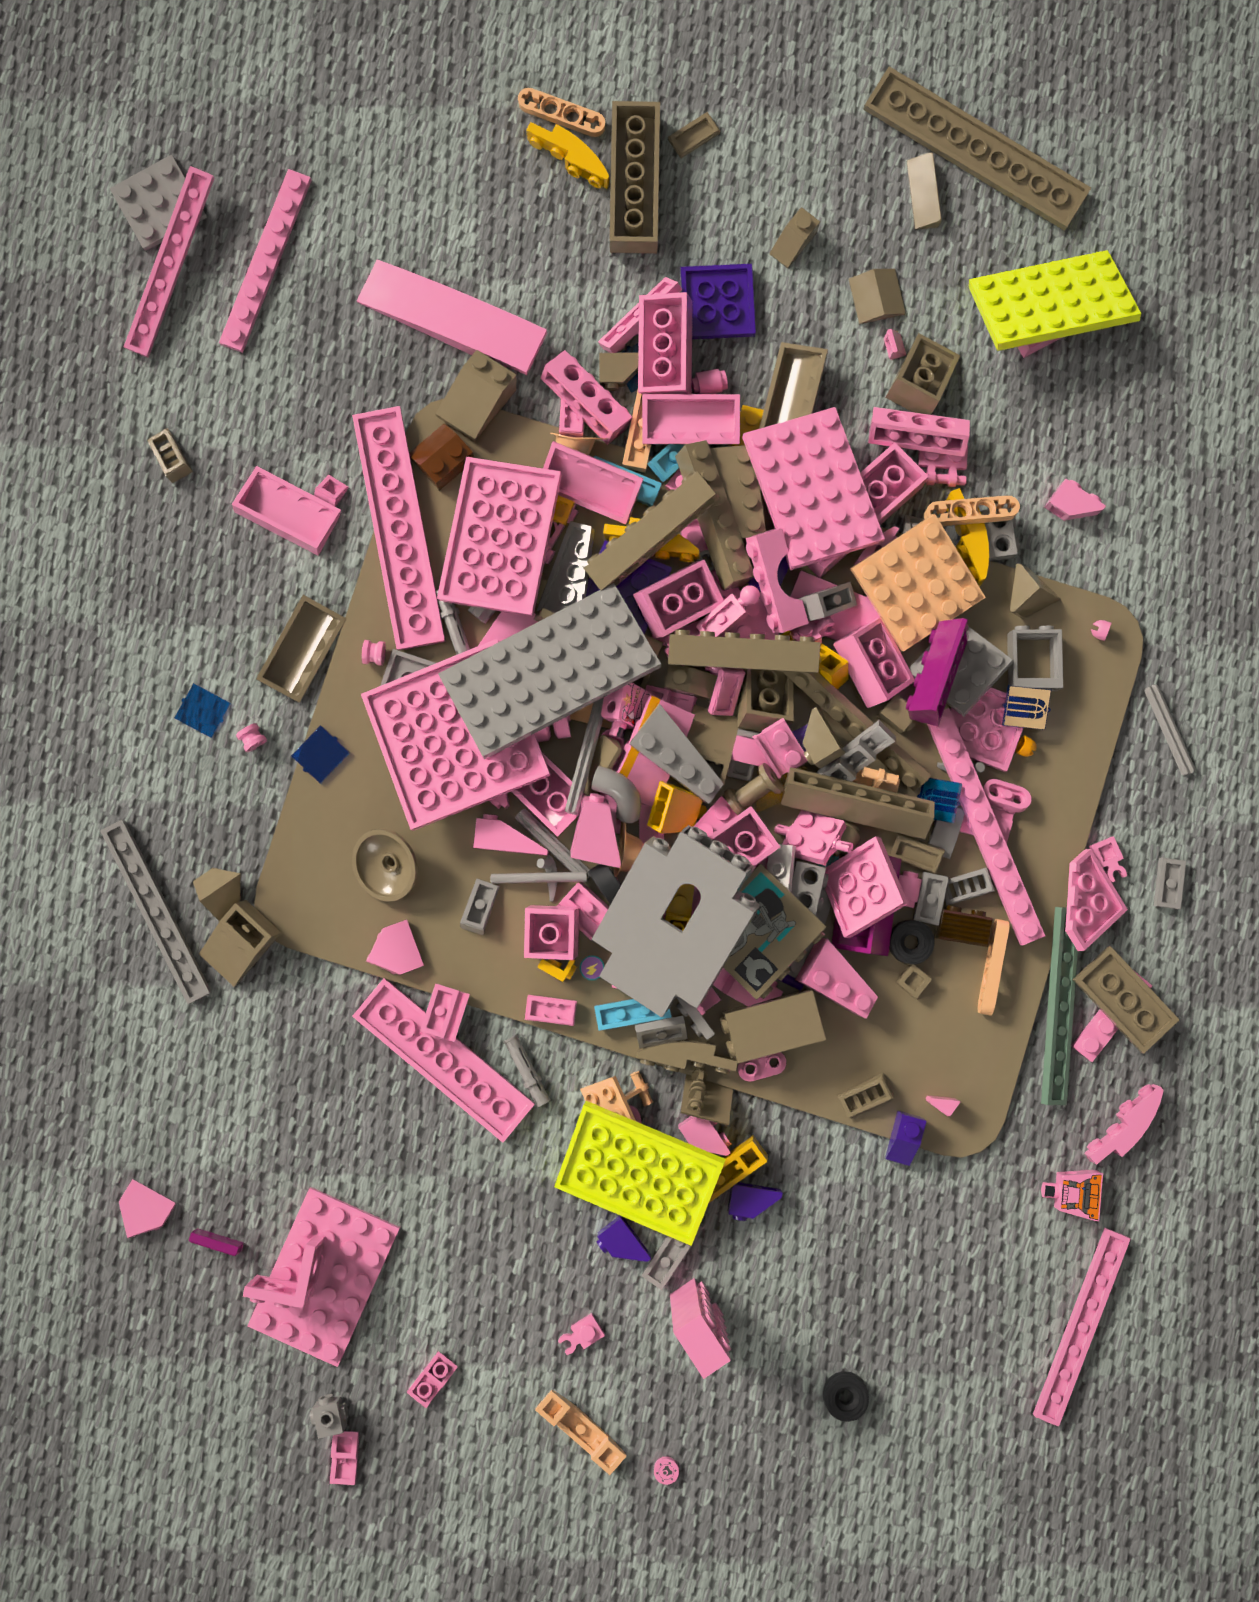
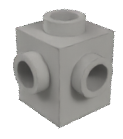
M327 1394L319 1397L310 1411L311 1424L316 1426L318 1439L341 1434L347 1427L348 1407L346 1403L342 1402L341 1395L333 1397V1394Z

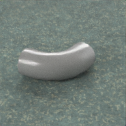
M598 766L593 777L592 790L607 794L615 800L617 804L616 816L620 821L625 823L637 821L640 818L641 799L634 784L623 774Z

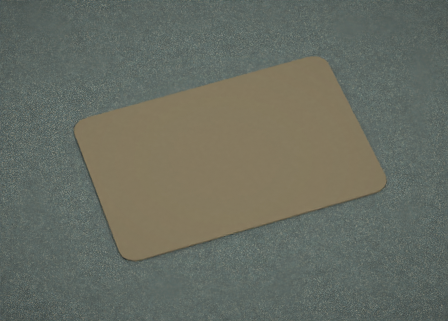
M441 399L429 403L420 410L406 431L409 452L441 425L445 424L464 441L473 452L475 458L543 469L553 441L556 442V436L550 433L559 434V427L500 410L477 440L473 441L436 417L435 414L444 400ZM595 440L589 456L593 458L597 456L622 467L626 448L610 443L607 445L604 441ZM649 456L648 463L654 458L653 456ZM411 459L435 589L438 591L463 471L439 491ZM648 465L646 473L631 470L662 483L654 503L655 506L663 501L662 497L668 492L665 486L677 472L676 470L669 478L662 482ZM760 490L767 532L774 530L775 526L762 490ZM636 501L631 517L643 518V514L649 506ZM576 504L575 510L578 511V514L573 522L591 526L595 530L591 557L600 553L605 540L609 542L603 534L605 524L629 525V522L623 524ZM553 523L551 527L550 538L555 532V527ZM569 523L566 524L552 548L555 553L551 562L544 564L541 579L547 582ZM881 527L882 533L888 530ZM373 532L348 607L346 620L342 626L256 887L254 906L282 933L275 941L289 949L431 994L435 984L468 993L470 995L466 1005L636 1058L637 1050L642 1049L639 1048L635 1025L638 1024L599 1031L594 1008L596 1005L633 998L618 988H612V984L601 977L596 980H588L580 972L582 960L590 955L599 957L605 967L612 954L610 951L595 941L590 940L579 930L578 957L574 959L576 961L573 964L577 969L570 980L565 978L564 982L537 968L542 959L524 958L525 908L530 905L557 906L578 882H557L553 901H549L547 883H495L500 888L484 934L480 935L460 927V922L476 879L491 883V874L546 873L544 868L537 866V860L540 858L546 859L547 856L473 848L477 818L483 819V814L498 816L497 820L506 823L545 848L515 819L522 809H526L570 851L579 815L557 837L512 792H508L507 796L510 804L508 809H505L503 806L498 809L490 801H486L412 831L410 829L361 696L362 693L381 685L392 650H397L375 533ZM897 532L895 536L899 537L902 533ZM866 548L848 553L824 574L821 579L836 585L851 582L853 592L867 597L850 569L855 566L854 564ZM655 555L650 557L652 560L672 567L670 575L694 563L680 561L679 557H670L667 560L658 559ZM707 556L703 557L708 568L712 567L711 557L707 559ZM749 557L752 569H754L752 559ZM989 561L986 579L980 586L986 598L956 617L958 619H968V627L1007 656V634L1015 630L1016 626H1030V630H1039L1040 626L1049 625L1054 626V629H1062L1063 688L1050 692L1045 729L1023 727L1020 738L1027 736L1034 740L1037 744L1036 751H1033L1034 754L1029 757H1024L1014 752L1007 772L984 764V771L977 773L982 787L987 781L998 779L1023 787L1031 795V803L1027 809L1020 813L1015 812L1007 846L1045 936L1025 945H1020L996 887L993 892L949 905L961 907V913L971 914V910L986 912V917L993 918L992 925L995 919L1009 921L1008 939L993 1014L990 1016L978 1013V1000L988 947L936 939L937 925L922 922L931 929L935 939V946L931 956L926 961L915 964L916 967L932 979L917 999L896 983L910 964L898 961L891 954L890 950L888 956L837 949L878 996L867 1019L855 1015L812 990L826 1040L781 1052L786 1058V1067L777 1075L750 1082L740 1077L737 1068L736 1071L730 1070L729 1074L715 1071V1066L706 1064L705 1069L708 1073L706 1081L889 1139L897 1110L916 1115L927 1121L919 1148L943 1156L963 1158L983 1151L996 1140L1006 1119L1050 970L1055 907H1067L1070 862L1086 848L1142 658L1143 636L1137 619L1126 606L1109 597L1038 576L1061 600L1027 617H1019L1010 612L1016 568ZM807 565L793 570L788 568L780 587L789 597L800 571L818 577ZM746 583L744 586L738 588L741 591L744 587L748 586L749 584ZM455 604V607L459 609L460 613L458 616L470 649L478 647L501 611H495L487 623L484 624L468 611L471 606ZM536 604V606H535V611H534L535 614H536L537 609H538V606H539V605H537V604ZM708 614L692 621L691 623H694L705 618ZM441 619L446 642L401 650V652L435 663L456 656L444 619ZM1098 620L1111 622L1105 641L1095 638L1091 633V629L1098 631L1099 627L1093 625ZM648 627L645 635L653 638L652 633ZM931 634L904 652L900 650L909 668L931 645L929 643ZM825 636L821 637L822 644L838 654L833 645L837 641ZM364 640H370L372 643L385 642L386 653L383 666H378L372 662L369 664L362 663ZM1017 640L1018 678H1050V640ZM664 645L658 656L661 668L652 672L647 684L663 689L670 665L668 664V657L664 652L667 647ZM684 665L686 667L710 673L709 671H705L706 666ZM1008 669L991 688L1009 694ZM849 675V680L837 690L873 723L880 720L896 736L895 743L931 775L929 779L951 782L947 771L937 767V762L943 763L928 725L917 721L909 732L905 729L904 732L899 734L877 716L888 701L867 708ZM793 682L794 722L790 726L792 732L808 725L811 711L817 707L825 716L843 748L855 739ZM914 682L897 693L906 702L910 695L914 696L916 690ZM739 696L733 713V716L737 717ZM1015 696L1032 704L1037 703L1036 698ZM697 698L696 705L709 708L710 701ZM1038 699L1037 705H1040L1042 708H1044L1045 702L1041 699ZM946 703L945 709H950L951 707ZM1032 705L1030 711H1035L1036 706ZM1037 706V711L1042 710L1039 706ZM1043 711L1036 713L1035 719L1042 718ZM1029 712L1027 718L1033 719L1035 714ZM575 720L569 721L571 737L558 739L552 724L550 725L551 737L549 741L538 742L542 753L571 781H573L588 725L587 723ZM601 727L597 743L601 735L609 729ZM626 729L624 745L628 740L630 741L634 729ZM877 758L866 766L875 770L885 769V772L894 774ZM807 761L796 769L816 773L820 768L815 764L810 765ZM754 766L751 781L760 775L759 766ZM788 772L785 773V774H783V775L781 776V778H779V779L781 780L782 784H783V787H784V784H785V781H786ZM726 775L724 786L718 791L712 801L707 804L702 800L701 805L706 806L708 811L721 796L726 800L724 796L725 790L733 788L738 791L748 784L749 781ZM900 780L897 793L922 799L925 783L913 791ZM934 789L928 790L926 795H933ZM934 790V795L958 799L955 792ZM770 791L751 806L777 843L782 845L786 836L776 834L775 826L777 827V824L790 827L795 822L801 809L781 805L782 793L775 794ZM928 797L929 801L932 799L935 803L945 802L955 806L957 804L958 807L962 808L959 799L957 802V800ZM1013 799L1015 803L1019 804L1018 800ZM934 804V810H939L940 805ZM639 819L633 823H626V832L639 838ZM935 819L931 824L926 839L918 837L912 838L928 843L934 828ZM853 822L860 829L859 834L861 837L855 849L876 836L882 839L887 854L890 856L898 835L897 832ZM374 829H388L398 833L409 843L416 856L418 865L416 883L406 896L396 901H381L369 895L360 886L353 871L352 853L354 846L362 835ZM680 832L664 834V840L668 842L671 848ZM959 832L950 859L942 858L936 874L947 876L950 879L987 868L975 837ZM615 834L617 846L619 849L620 834ZM549 852L548 855L556 863L557 872H571ZM799 858L796 860L799 862L816 865L813 862L802 860ZM580 860L589 870L598 865V863ZM901 861L899 875H903L904 871L918 873V879H922L923 872L932 873ZM609 866L612 872L614 873V867ZM808 870L805 872V879L813 882L816 881V875L813 871ZM620 871L617 875L621 885L629 872ZM982 874L977 875L981 888L985 889L986 886ZM591 877L584 884L610 907V903ZM972 877L968 878L971 890L975 892L976 888ZM958 881L962 895L967 894L963 881ZM953 883L948 884L952 897H957ZM944 899L942 909L947 910V905ZM915 902L914 908L904 906L894 912L892 928L901 921L913 920L917 902ZM832 905L825 922L826 928L823 930L825 935L822 937L828 939L831 943L835 922V913ZM407 920L424 966L398 975L366 962L376 942L378 933L385 927ZM909 935L905 938L904 943L908 949H914L918 945V940L914 935ZM555 959L562 964L560 967L562 970L566 968L570 961ZM777 979L775 980L778 982L777 988L783 991L782 995L799 991ZM712 985V988L721 1000L705 1011L706 1013L702 1017L715 1034L709 1039H706L704 1035L699 1038L691 1027L694 1021L688 1015L684 1017L688 1039L684 1040L713 1043L716 1045L714 1054L731 1058L726 1046V1042L730 1041L728 1033L724 1034L719 1018L724 1017L722 1011L743 1006L744 1004L724 994ZM528 994L577 1001L574 1026L525 1020ZM677 998L670 1007L671 1017L683 1016L676 1006L680 1003ZM772 1058L769 1062L770 1066H777L778 1059ZM687 1060L685 1069L679 1068V1072L692 1076L693 1071L697 1067L690 1065L691 1060ZM655 1062L656 1065L665 1067V1064ZM748 1065L745 1070L750 1074L754 1072L755 1067ZM884 1073L894 1093V1098L848 1119L837 1096L874 1076ZM877 1084L876 1087L880 1095L884 1094L880 1084ZM866 1089L871 1100L874 1099L875 1097L871 1089ZM861 1092L857 1093L861 1103H866ZM927 1095L955 1098L960 1103L951 1116H946L927 1102L925 1098ZM852 1096L848 1097L853 1109L857 1108Z

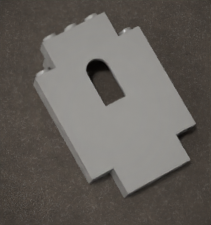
M689 825L680 832L672 848L667 841L654 836L645 842L592 937L593 941L612 953L599 977L660 1017H663L670 1009L677 996L698 1008L761 905L750 894L739 891L744 882L751 876L755 866L746 857L729 851V848L724 843L712 840L707 837V833L703 830ZM683 884H692L699 890L701 900L685 929L682 931L662 917L679 887Z

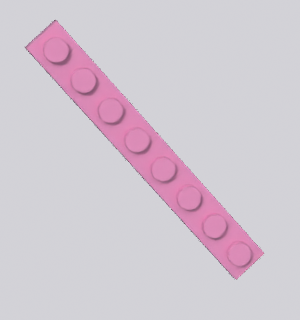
M192 166L189 167L124 344L125 349L147 358L150 356L215 179L209 173Z
M288 169L219 343L221 345L243 353L312 181L311 177Z
M1104 1228L1033 1412L1036 1418L1059 1427L1129 1245V1237Z

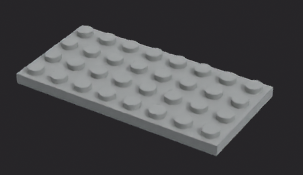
M613 583L602 591L599 590L438 673L483 759H486L661 668V663Z

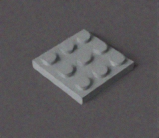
M172 154L109 188L144 251L162 243L185 181V177ZM202 211L199 222L207 218L204 211Z
M968 627L969 639L947 700V704L963 717L1013 663V659L970 627ZM924 652L909 668L914 679L917 673H922L924 665H921Z

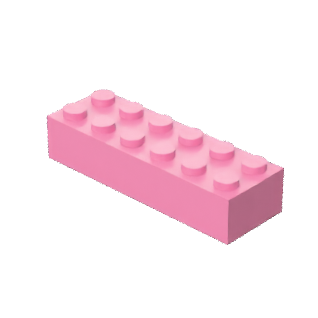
M896 443L892 444L860 472L879 525L922 489L929 477ZM848 553L807 566L821 578Z
M693 1278L670 1294L673 1332L703 1379H705L731 1361L729 1355L731 1347L728 1344L730 1341L725 1330L727 1328L724 1324L725 1320L722 1317L724 1315L716 1302L714 1304L710 1303V1293L702 1281L697 1283L695 1278Z

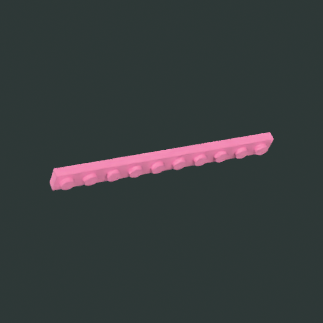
M949 708L945 709L939 727L927 724L951 782L961 784L960 793H956L1018 942L1020 945H1025L1044 937L1045 934Z

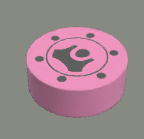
M661 1457L654 1465L656 1480L664 1485L675 1482L679 1475L677 1462L671 1457Z

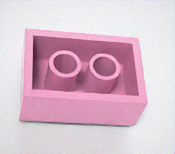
M705 560L694 562L633 594L654 638L664 637L713 611L724 601Z

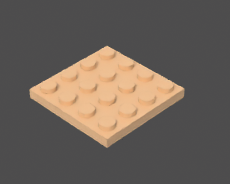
M932 514L850 568L899 649L903 652L931 634L932 629H937L939 621L952 620L986 598L935 514Z

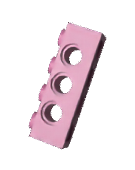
M564 350L545 365L540 379L563 399L577 415L580 414L582 416L581 408L583 407L584 422L600 438H608V440H603L607 445L628 428L632 419L628 410L621 406L612 397L611 393L604 389L595 380L594 376L578 363L576 358Z
M874 407L868 443L891 446L896 443L900 448L964 457L969 440L970 420Z

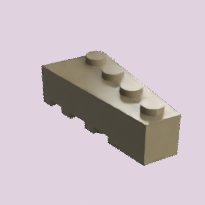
M746 446L710 448L746 548V538L766 532L758 479Z

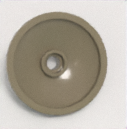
M374 829L362 835L356 842L352 853V867L358 883L369 895L381 901H396L406 896L413 889L418 876L417 860L413 849L401 835L388 829Z

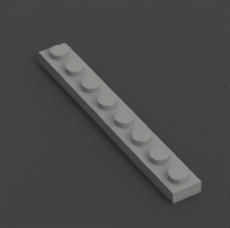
M120 820L100 830L187 1004H191L212 993L126 821Z

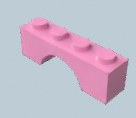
M782 528L746 538V550L753 562V575L759 583L761 590L760 599L766 607L768 614L767 623L772 632L783 633L809 624L803 601L791 598L785 594L778 582L777 571L779 563L789 552Z

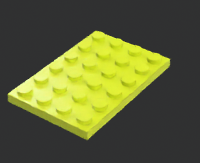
M1108 250L969 279L970 292L997 351L1140 321L1141 312Z
M585 1101L554 1187L692 1246L726 1159L589 1101Z

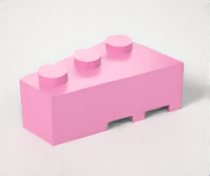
M822 938L818 943L814 944L795 979L867 1019L878 998L826 938Z

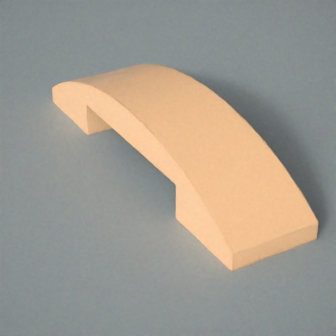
M551 1390L535 1408V1411L551 1425H557L591 1455V1459L609 1475L626 1458V1453L608 1434L576 1405L556 1391Z

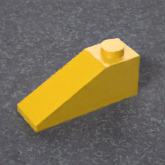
M790 630L782 634L785 636H790V641H793L790 635ZM821 643L818 673L838 689L849 680L848 661Z
M754 1135L730 1151L729 1155L723 1157L726 1160L709 1203L768 1161L767 1153Z

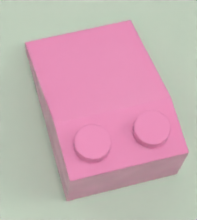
M543 754L551 776L511 792L558 837L577 818L581 805L577 815H572L565 811L572 781Z

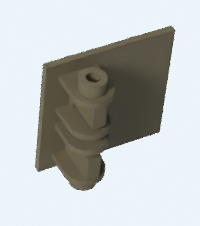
M697 1067L693 1071L692 1076L686 1074L680 1113L729 1125L733 1089L706 1081L708 1073L705 1068Z

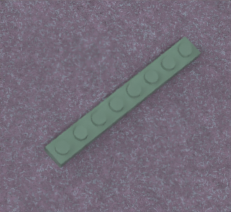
M1055 907L1041 1096V1104L1067 1105L1075 982L1073 979L1076 977L1078 955L1076 947L1065 931L1067 907Z

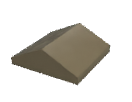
M872 269L848 279L859 325L906 314L895 269Z

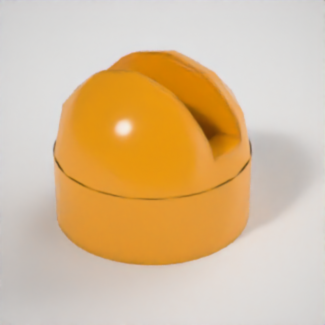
M1022 736L1017 743L1015 752L1024 757L1032 756L1034 754L1033 751L1037 749V744L1031 738Z

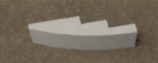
M878 720L843 748L846 752L844 755L819 769L816 773L852 782L856 779L857 772L876 760V754L895 742L896 736Z

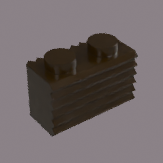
M947 905V910L942 909L939 925H937L936 939L982 947L989 946L993 918L986 917V912L971 910V914L961 913V907Z

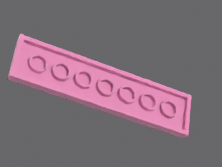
M383 978L352 1017L503 1143L535 1103L457 1037L455 1042L420 1032L426 1011L390 981Z

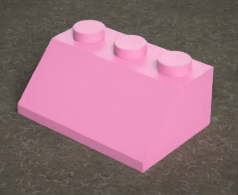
M880 617L847 634L833 644L838 654L848 661V673L867 708L888 701L915 681L898 646Z
M752 806L708 836L712 840L724 843L729 848V851L734 854L746 857L753 866L780 848V845Z

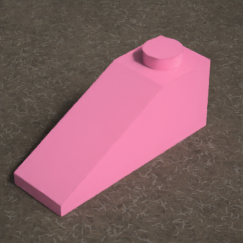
M483 814V819H476L473 848L544 856L549 854L547 849L506 823L497 820L498 816Z

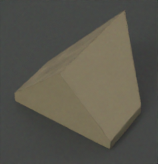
M1016 564L1010 606L1011 613L1019 617H1027L1061 600L1032 570L1022 564Z
M212 868L193 881L199 901L219 922L235 903L240 902L241 873Z

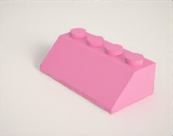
M687 292L639 295L638 393L691 394V298Z

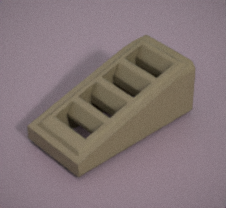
M168 428L147 440L165 476L172 483L193 472ZM168 439L169 443L157 448L156 445ZM170 448H173L172 451L165 454L164 456L161 455V453L169 450ZM177 456L178 459L167 465V461Z
M881 1073L839 1094L837 1097L849 1119L892 1100L894 1093L884 1073ZM877 1084H880L884 1094L880 1095L876 1087ZM868 1088L871 1089V1091H872V1093H873V1095H874V1097H875V1098L872 1099V1100H871V1098H870V1096H869V1094H868V1092H867V1090H866V1089H868ZM861 1092L866 1103H861L857 1093ZM850 1096H852L857 1106L855 1109H853L848 1099Z

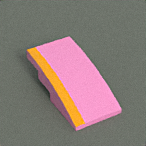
M649 696L641 719L636 721L630 741L658 704L664 708L686 737L695 714L654 696ZM629 743L625 744L616 772L623 774L634 784L640 794L641 804L652 808L659 782L664 781L667 783L670 775L629 745Z

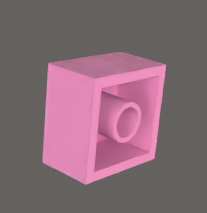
M530 905L525 908L524 958L574 960L578 957L579 907Z

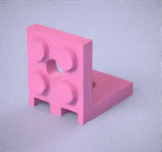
M314 1235L305 1245L298 1283L256 1275L245 1285L243 1297L250 1298V1301L254 1303L273 1302L279 1308H289L290 1306L304 1308L305 1303H308L310 1297H313L325 1236Z

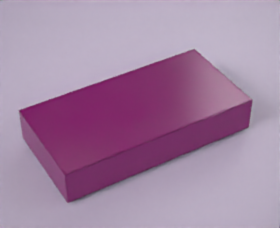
M199 1228L192 1231L189 1237L191 1243L232 1256L240 1253L244 1242Z

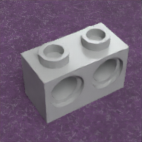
M1004 507L1008 512L1011 511V508ZM982 510L981 514L989 515L990 510ZM1015 517L1009 521H1001L1002 528L994 526L993 522L985 523L989 542V561L1013 559L1017 555L1020 543L1018 537H1015L1014 528L1016 527ZM996 542L1004 543L1006 551L998 550Z
M796 861L793 869L791 893L797 899L803 894L809 896L811 904L807 909L816 916V912L820 913L822 909L823 898H820L821 889L827 886L829 874L825 873V867ZM808 870L813 871L816 875V881L812 885L804 881V874Z

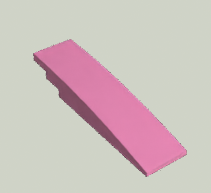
M380 260L376 261L357 299V303L461 351L473 355L478 350L505 368H512L525 375L528 374L547 335V329Z

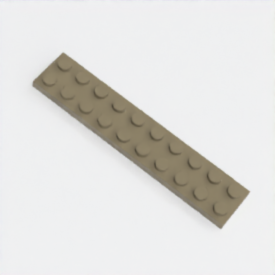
M890 66L864 105L863 110L1064 231L1091 190L1090 186Z

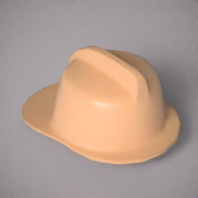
M550 433L556 436L557 443L586 455L590 454L595 440H608V438H572Z
M622 821L618 849L621 865L620 868L614 867L615 877H617L620 871H630L644 845L641 839L626 832V823Z

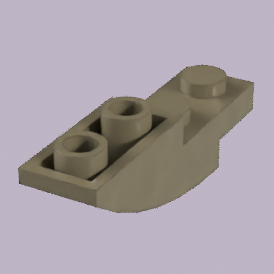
M681 1040L661 1043L637 1050L636 1058L641 1059L640 1063L655 1066V1062L665 1064L664 1069L679 1072V1068L685 1069L687 1060H691L690 1065L705 1068L706 1064L715 1066V1071L729 1074L730 1070L736 1071L738 1064L733 1058L714 1054L716 1045L702 1041Z

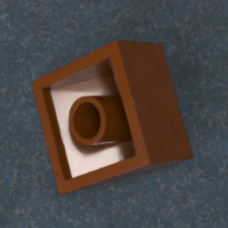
M445 424L441 425L409 452L413 462L439 491L464 470L466 457L475 458L473 452L464 441Z

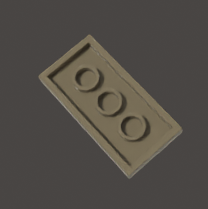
M1111 946L1102 951L1073 979L1140 1053L1144 1054L1179 1021L1178 1017Z

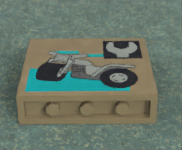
M758 864L739 891L750 894L761 905L723 967L756 1000L759 997L764 999L773 990L771 986L777 978L781 981L791 971L788 967L794 960L798 963L808 953L805 949L811 942L814 944L818 943L825 935L823 930L826 928L763 865Z

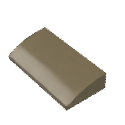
M781 342L759 429L813 414L828 349Z
M302 595L256 680L300 703L346 618L311 598Z

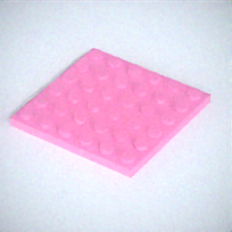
M498 639L361 694L412 831L551 776L535 734L483 759L438 673L498 643Z

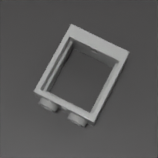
M1049 625L1040 626L1039 630H1030V626H1016L1015 630L1010 631L1007 634L1008 656L1013 659V663L1008 668V691L1010 686L1051 691L1062 689V629H1054V626ZM1017 640H1050V678H1018Z

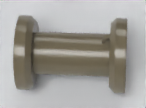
M761 764L759 766L760 775L738 791L733 788H728L724 791V796L729 806L737 815L748 809L770 791L775 794H780L784 791L781 780L778 779L768 764Z

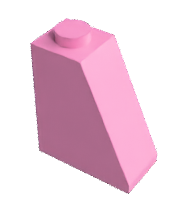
M591 793L590 796L584 795L570 850L571 858L620 868L621 861L609 802L600 794Z

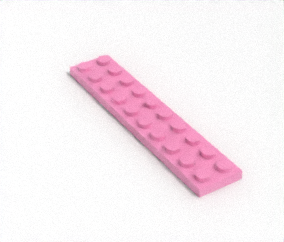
M397 406L352 415L396 649L401 651L446 642L435 593L436 589L401 408Z

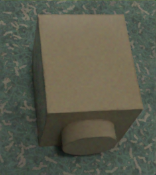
M897 694L888 701L877 715L899 734L904 732L905 729L909 732L917 723V721L909 718L908 710H906L907 702Z

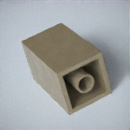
M808 988L784 994L751 1006L743 1005L722 1011L724 1017L719 1018L724 1034L728 1033L730 1041L726 1042L729 1056L731 1059L735 1058L737 1063L826 1040L814 993Z

